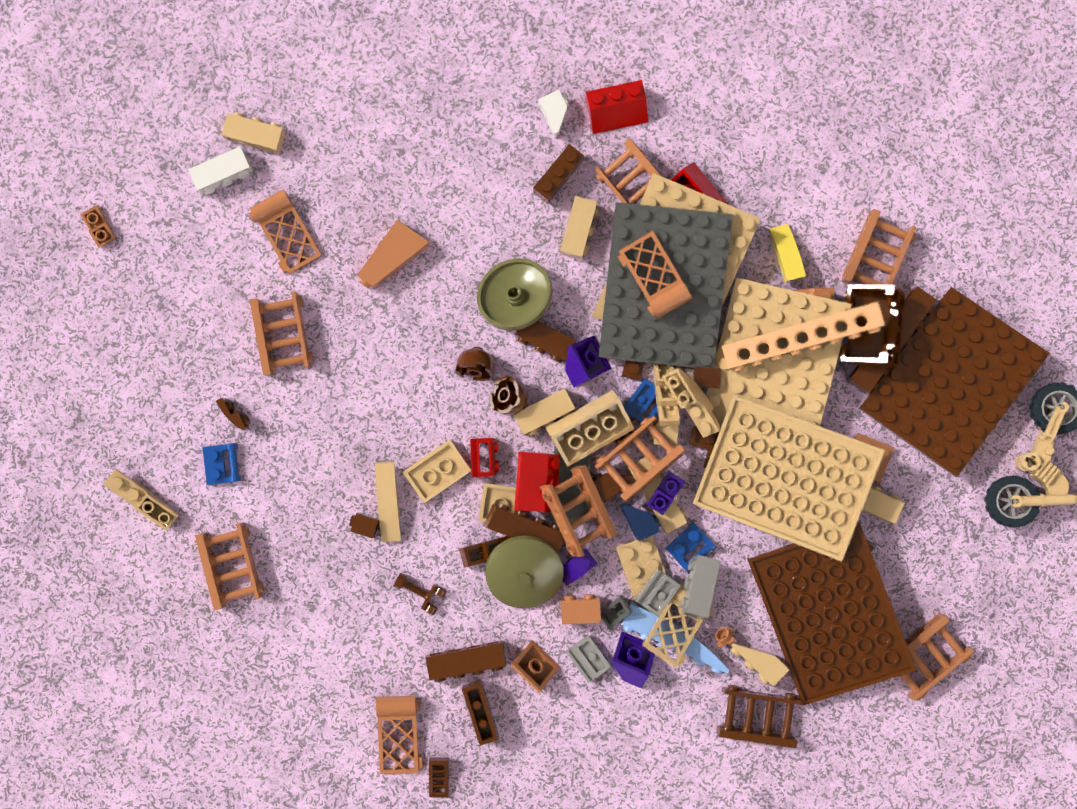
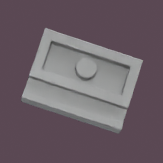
M657 568L639 592L635 601L659 617L681 585Z
M589 635L566 650V653L588 683L611 668V665Z

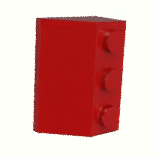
M642 80L586 91L585 100L593 134L648 123L647 102Z
M694 162L684 167L671 180L728 204Z
M518 452L514 510L551 512L548 503L542 497L540 487L542 485H553V487L559 485V454Z

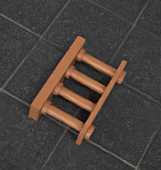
M629 138L624 143L627 147L625 149L626 152L604 171L600 167H596L595 170L598 173L596 177L602 184L606 182L622 203L635 204L644 196L649 182L628 200L620 191L642 172L645 173L647 171L651 177L653 173L659 176L662 175L635 142ZM635 156L639 161L637 167L617 185H614L609 176L630 157L633 158Z
M876 209L870 211L840 281L845 284L857 280L866 285H892L909 244H912L915 240L916 233L914 232L916 226L913 225L907 231H904L881 221V218H879L881 211ZM874 228H880L903 238L900 248L898 249L873 238L874 236L871 234ZM871 245L895 255L896 258L893 265L890 266L867 256L864 252L866 246ZM863 262L889 273L885 284L859 273L857 270L859 263L862 264Z
M295 291L291 292L292 299L264 304V302L261 303V300L257 298L249 300L262 372L265 376L274 375V370L277 367L304 363L306 368H312L311 363H314L313 354L308 349L301 307L304 306L303 299ZM294 306L296 318L270 323L264 320V314L267 311ZM297 325L298 337L277 341L268 340L267 333L270 330ZM301 344L302 355L279 360L271 358L270 351H273V349Z
M655 416L645 418L641 422L640 428L607 456L602 455L596 461L595 467L600 472L604 468L622 488L620 496L626 503L631 501L686 454L680 444L677 447L675 445L672 446L654 426L658 422ZM649 431L667 451V455L662 460L660 458L657 459L640 439L645 432ZM634 443L651 462L652 468L648 472L642 471L625 452L631 444ZM617 456H620L637 476V481L634 484H628L610 464Z
M586 465L575 466L570 469L573 474L572 478L556 487H553V485H542L540 487L542 497L548 503L567 544L566 549L574 557L584 556L581 547L597 537L613 538L617 535ZM577 484L581 491L580 495L561 505L557 495ZM585 501L589 509L588 512L569 522L565 512ZM593 519L597 526L596 529L577 540L573 530Z
M244 522L236 524V531L214 537L208 536L207 533L195 535L214 611L226 607L225 603L228 600L254 594L256 600L263 597L265 592L263 582H259L248 540L250 530L248 526H245ZM240 538L242 549L217 556L212 553L211 547H213V544ZM245 557L246 568L224 574L217 573L216 566L218 563ZM249 575L252 586L228 593L222 592L221 584L224 581Z
M940 613L906 640L914 663L927 678L917 685L909 674L900 676L912 690L907 696L913 701L925 697L926 692L959 664L967 662L974 653V650L967 646L962 649L946 629V624L949 620ZM936 632L940 633L956 652V655L949 661L946 660L931 641V636ZM921 644L927 647L941 665L934 673L931 672L916 653V649Z

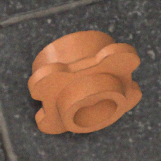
M723 627L716 632L715 638L718 641L717 646L719 648L734 643V630L731 627Z

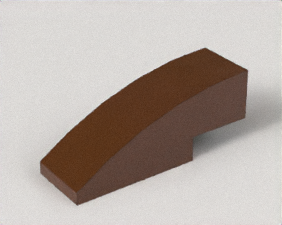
M502 536L459 548L463 566L470 567L487 562L491 552L500 543L511 537Z

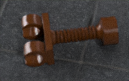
M402 573L399 574L393 587L399 590L407 588V590L414 592L420 597H424L425 601L421 609L432 615L438 609L436 606L428 603L432 594L434 593L444 598L447 592L436 584H433L430 592H427L408 582L407 576Z

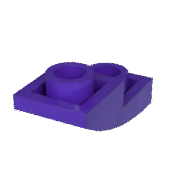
M669 470L647 505L661 515H664L684 485L685 480Z

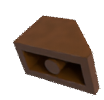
M599 472L592 478L604 503L622 490L609 473L602 475ZM621 475L628 484L635 480L633 476Z

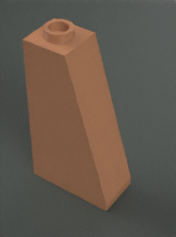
M397 220L357 276L361 279L360 283L368 289L370 286L376 289L430 246L429 242Z

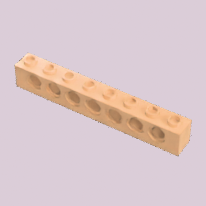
M876 302L724 345L722 350L728 369L732 368L734 372L745 369L744 365L749 363L752 366L763 364V359L771 358V361L783 358L782 354L788 352L792 356L802 353L801 349L806 347L813 350L822 347L821 343L829 341V345L841 342L840 338L848 336L849 339L860 337V332L868 330V333L871 334L881 331L880 327L884 326V321L879 304ZM857 317H865L867 323L864 327L857 326ZM838 322H844L847 325L845 332L840 333L836 330ZM824 327L827 330L828 334L825 338H819L816 335L818 328ZM799 333L807 334L808 341L801 344L797 341ZM779 339H787L789 346L786 349H780L777 346ZM763 343L770 347L769 352L765 355L758 352L759 345ZM742 349L750 351V357L747 360H742L739 357V352Z

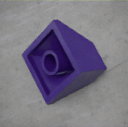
M594 335L568 346L565 372L574 388L612 369L606 358L599 357L600 345Z
M622 631L612 664L624 682L642 688L650 675L655 654L642 645L644 640Z

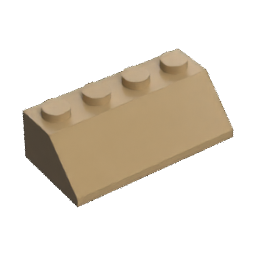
M612 390L546 427V430L568 467L634 430V427L620 399Z

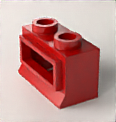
M494 438L470 439L472 477L496 476V472H499V461H495V453H498V441H494ZM479 443H489L490 472H480Z

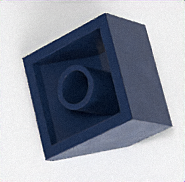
M624 503L620 504L638 542L660 532L658 527L661 524L656 515Z

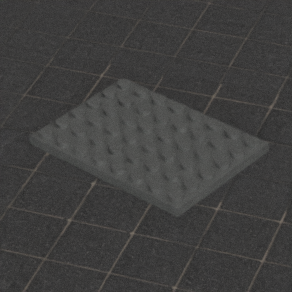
M616 202L599 357L692 368H714L733 214ZM651 231L656 235L693 298L659 319L657 315L655 317L651 315L647 308L650 306V303L628 266L623 267L617 257L621 255L619 253L621 249ZM652 237L644 241L642 249L654 251L655 242ZM630 249L625 252L628 260L637 261L639 250ZM642 251L639 262L650 265L653 254ZM655 255L652 266L664 268V257ZM667 264L666 269L671 270ZM638 265L636 271L638 277L647 278L649 267ZM651 268L649 279L660 282L662 271ZM664 273L662 283L671 284L677 281L673 273ZM647 283L646 291L649 296L658 291L659 284Z

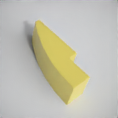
M789 225L770 228L777 262L780 265L784 283L806 277L800 253Z

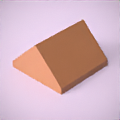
M533 640L511 662V666L538 693L544 689L560 668Z

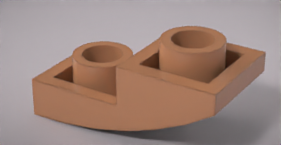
M99 205L80 214L98 248L116 239Z

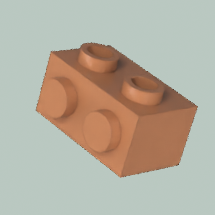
M584 594V598H576V595H565L564 599H561L562 625L601 623L599 597H595V594Z

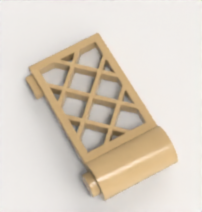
M682 582L679 583L681 585L664 608L642 644L674 668L677 665L679 667L682 666L687 657L684 653L703 621L702 619L681 614L680 602L686 593ZM672 604L678 608L680 615L671 617L669 608ZM711 604L709 617L712 615L714 609H712L713 604ZM685 617H691L697 621L694 627L687 628ZM681 618L683 629L675 630L672 620ZM668 620L671 631L662 632L660 623ZM676 633H685V643L678 644ZM672 634L674 645L665 646L663 635ZM659 636L661 647L656 648L649 643L652 637ZM675 648L677 654L675 660L668 657L666 649Z

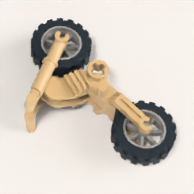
M1063 382L1051 383L1037 390L1036 394L1031 398L1032 402L1029 405V410H1031L1030 417L1035 421L1034 424L1040 427L1031 451L1019 455L1015 459V466L1020 471H1028L1030 473L1028 476L1044 487L1045 495L1040 494L1036 489L1037 487L1030 480L1021 476L999 478L987 489V494L984 498L986 511H988L989 516L996 523L1005 527H1023L1035 520L1036 515L1040 512V507L1077 504V493L1075 495L1068 494L1069 483L1060 469L1050 462L1051 455L1054 453L1053 444L1056 434H1065L1077 429V390L1073 385H1067V383ZM1053 395H1062L1059 403H1057ZM1050 397L1053 405H1048L1044 403L1046 399ZM1065 398L1069 400L1070 405L1064 402ZM1044 407L1049 408L1047 414L1044 412ZM1070 407H1072L1071 415L1067 413ZM1064 416L1068 418V420L1062 422ZM1009 487L1017 488L1013 496L1008 489ZM1003 490L1007 494L1005 498L999 497ZM1020 490L1024 492L1025 496L1018 495ZM998 500L1006 502V505L1001 509ZM1007 508H1011V516L1005 514L1003 511ZM1015 508H1019L1023 513L1015 516Z

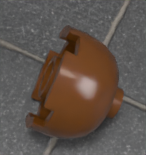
M473 347L460 354L455 372L462 378L466 375L474 376L473 380L487 381L490 379V376L494 375V361L492 356L484 351L483 348Z
M508 376L499 378L494 383L496 386L493 393L489 394L491 408L502 415H515L526 406L528 392L524 384L515 378Z

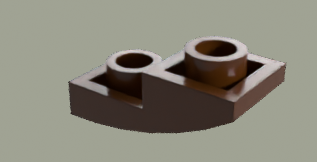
M223 397L216 400L218 407L231 423L244 431L250 429L248 426L250 424L248 416L239 411L234 413L235 407L231 400Z

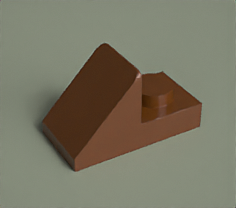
M705 367L683 368V371L700 388H720L721 369Z

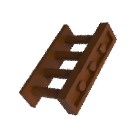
M728 685V688L722 687V692L728 695L725 723L722 726L717 725L716 734L718 737L797 748V739L790 733L794 704L802 705L803 701L797 698L796 694L785 693V696L741 690L736 685ZM736 696L748 697L745 722L742 729L734 728L733 725ZM755 699L767 700L764 727L761 729V732L753 731L754 728H752ZM775 701L786 703L783 731L780 734H774L771 730Z

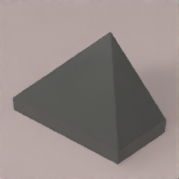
M621 595L601 612V618L609 630H611L633 611Z

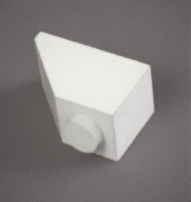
M559 90L538 99V105L555 138L559 136L567 113V105H569L565 94L561 95Z

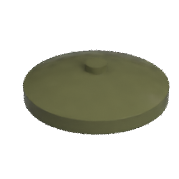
M516 258L503 261L490 269L480 282L477 291L479 311L489 324L498 329L514 331L526 328L537 322L547 311L552 300V283L543 267L532 260Z
M516 536L503 541L491 552L486 563V582L489 590L500 602L515 608H532L547 602L557 593L563 580V565L559 553L550 543L534 536Z

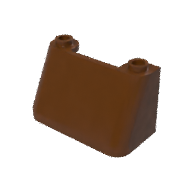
M848 285V290L845 291V302L852 304L851 309L878 302L884 326L880 327L881 331L869 334L867 330L860 332V337L853 339L848 337L847 344H843L840 348V361L850 364L897 368L905 305L904 292L896 285ZM859 316L856 318L857 326L864 327L866 325L865 317Z

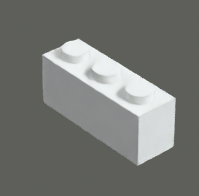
M240 146L190 168L188 171L197 191L207 195L213 193L215 188L219 186L226 187L231 185L232 181L237 178H247L253 172V168L245 151Z

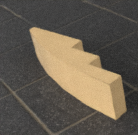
M652 363L660 426L680 425L678 403L662 378V375L674 370L673 365Z
M395 462L375 463L381 539L382 542L401 541Z

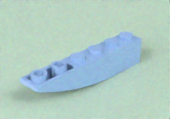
M630 601L628 605L633 612L620 623L623 625L624 630L630 633H634V631L641 633L640 637L646 639L658 616ZM668 620L660 623L662 632L671 631ZM673 622L675 630L683 629ZM676 633L678 644L685 643V633ZM672 634L663 635L665 646L674 645ZM659 636L652 637V639L659 642L658 645L661 647ZM693 637L684 655L694 658L693 661L701 666H704V664L712 666L711 670L716 673L722 674V672L728 674L729 669L696 637Z

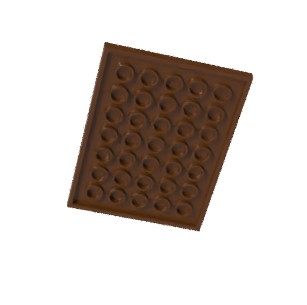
M950 287L913 336L910 343L903 349L897 368H891L887 375L881 378L877 389L869 394L859 409L951 475L958 477L1050 353Z
M857 521L842 561L795 543L747 559L799 697L803 701V706L917 671L860 521Z

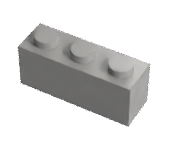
M701 555L690 559L688 565L690 574L684 583L686 593L680 602L681 614L702 620L709 618L720 566L719 560Z

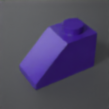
M585 547L582 549L584 556H573L562 564V581L566 586L582 577L597 565L596 560Z

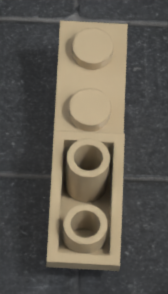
M680 368L662 375L663 380L680 408H686L703 438L720 431L721 426L712 413L714 407L691 377Z
M117 468L103 484L133 505L135 510L166 531L179 516L155 494Z

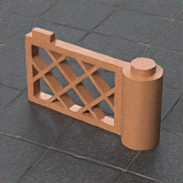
M284 189L250 208V217L254 223L258 222L281 260L278 264L283 273L287 271L288 274H291L322 256ZM293 212L295 216L294 225L283 223L286 214ZM272 222L280 224L277 235L270 233L266 226ZM282 225L293 228L290 238L280 236ZM295 229L303 230L305 233L303 242L293 239ZM279 238L289 240L287 251L279 250L277 246ZM292 242L302 244L300 255L290 253ZM305 245L313 247L316 254L310 258L302 256ZM288 255L299 257L296 266L289 267L287 264Z
M653 231L619 251L621 255L617 256L623 267L628 266L650 303V306L647 308L653 317L657 315L659 319L693 299ZM650 237L655 242L654 251L642 249L644 241ZM630 249L639 250L637 261L628 260L625 252ZM642 251L653 254L650 265L639 262ZM655 255L664 257V268L652 266ZM667 264L671 270L666 269ZM638 265L649 267L647 278L638 277L636 274ZM651 268L662 271L660 282L649 279ZM664 273H673L677 281L671 284L662 283ZM647 283L659 284L658 291L649 296L646 291Z
M416 695L377 697L376 699L380 774L419 773V769L423 768L422 756H418L417 711H420L421 703ZM390 720L395 726L390 732H387L383 728L382 721ZM404 720H413V727L408 732L400 725ZM396 728L405 734L399 742L391 735ZM407 737L414 744L409 751L401 744ZM387 738L396 744L390 751L383 746V742ZM397 747L406 753L400 761L392 754ZM407 756L414 761V768H407L402 764ZM388 757L397 763L393 768L384 769V761Z

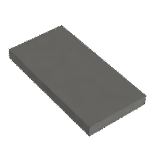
M554 446V454L560 455L556 446ZM592 453L568 467L560 455L559 485L572 478L573 474L570 469L575 466L586 465L591 475ZM575 484L557 496L561 505L579 496L581 491L578 485ZM584 501L565 512L569 522L588 512L586 502ZM550 512L549 521H556L552 512Z

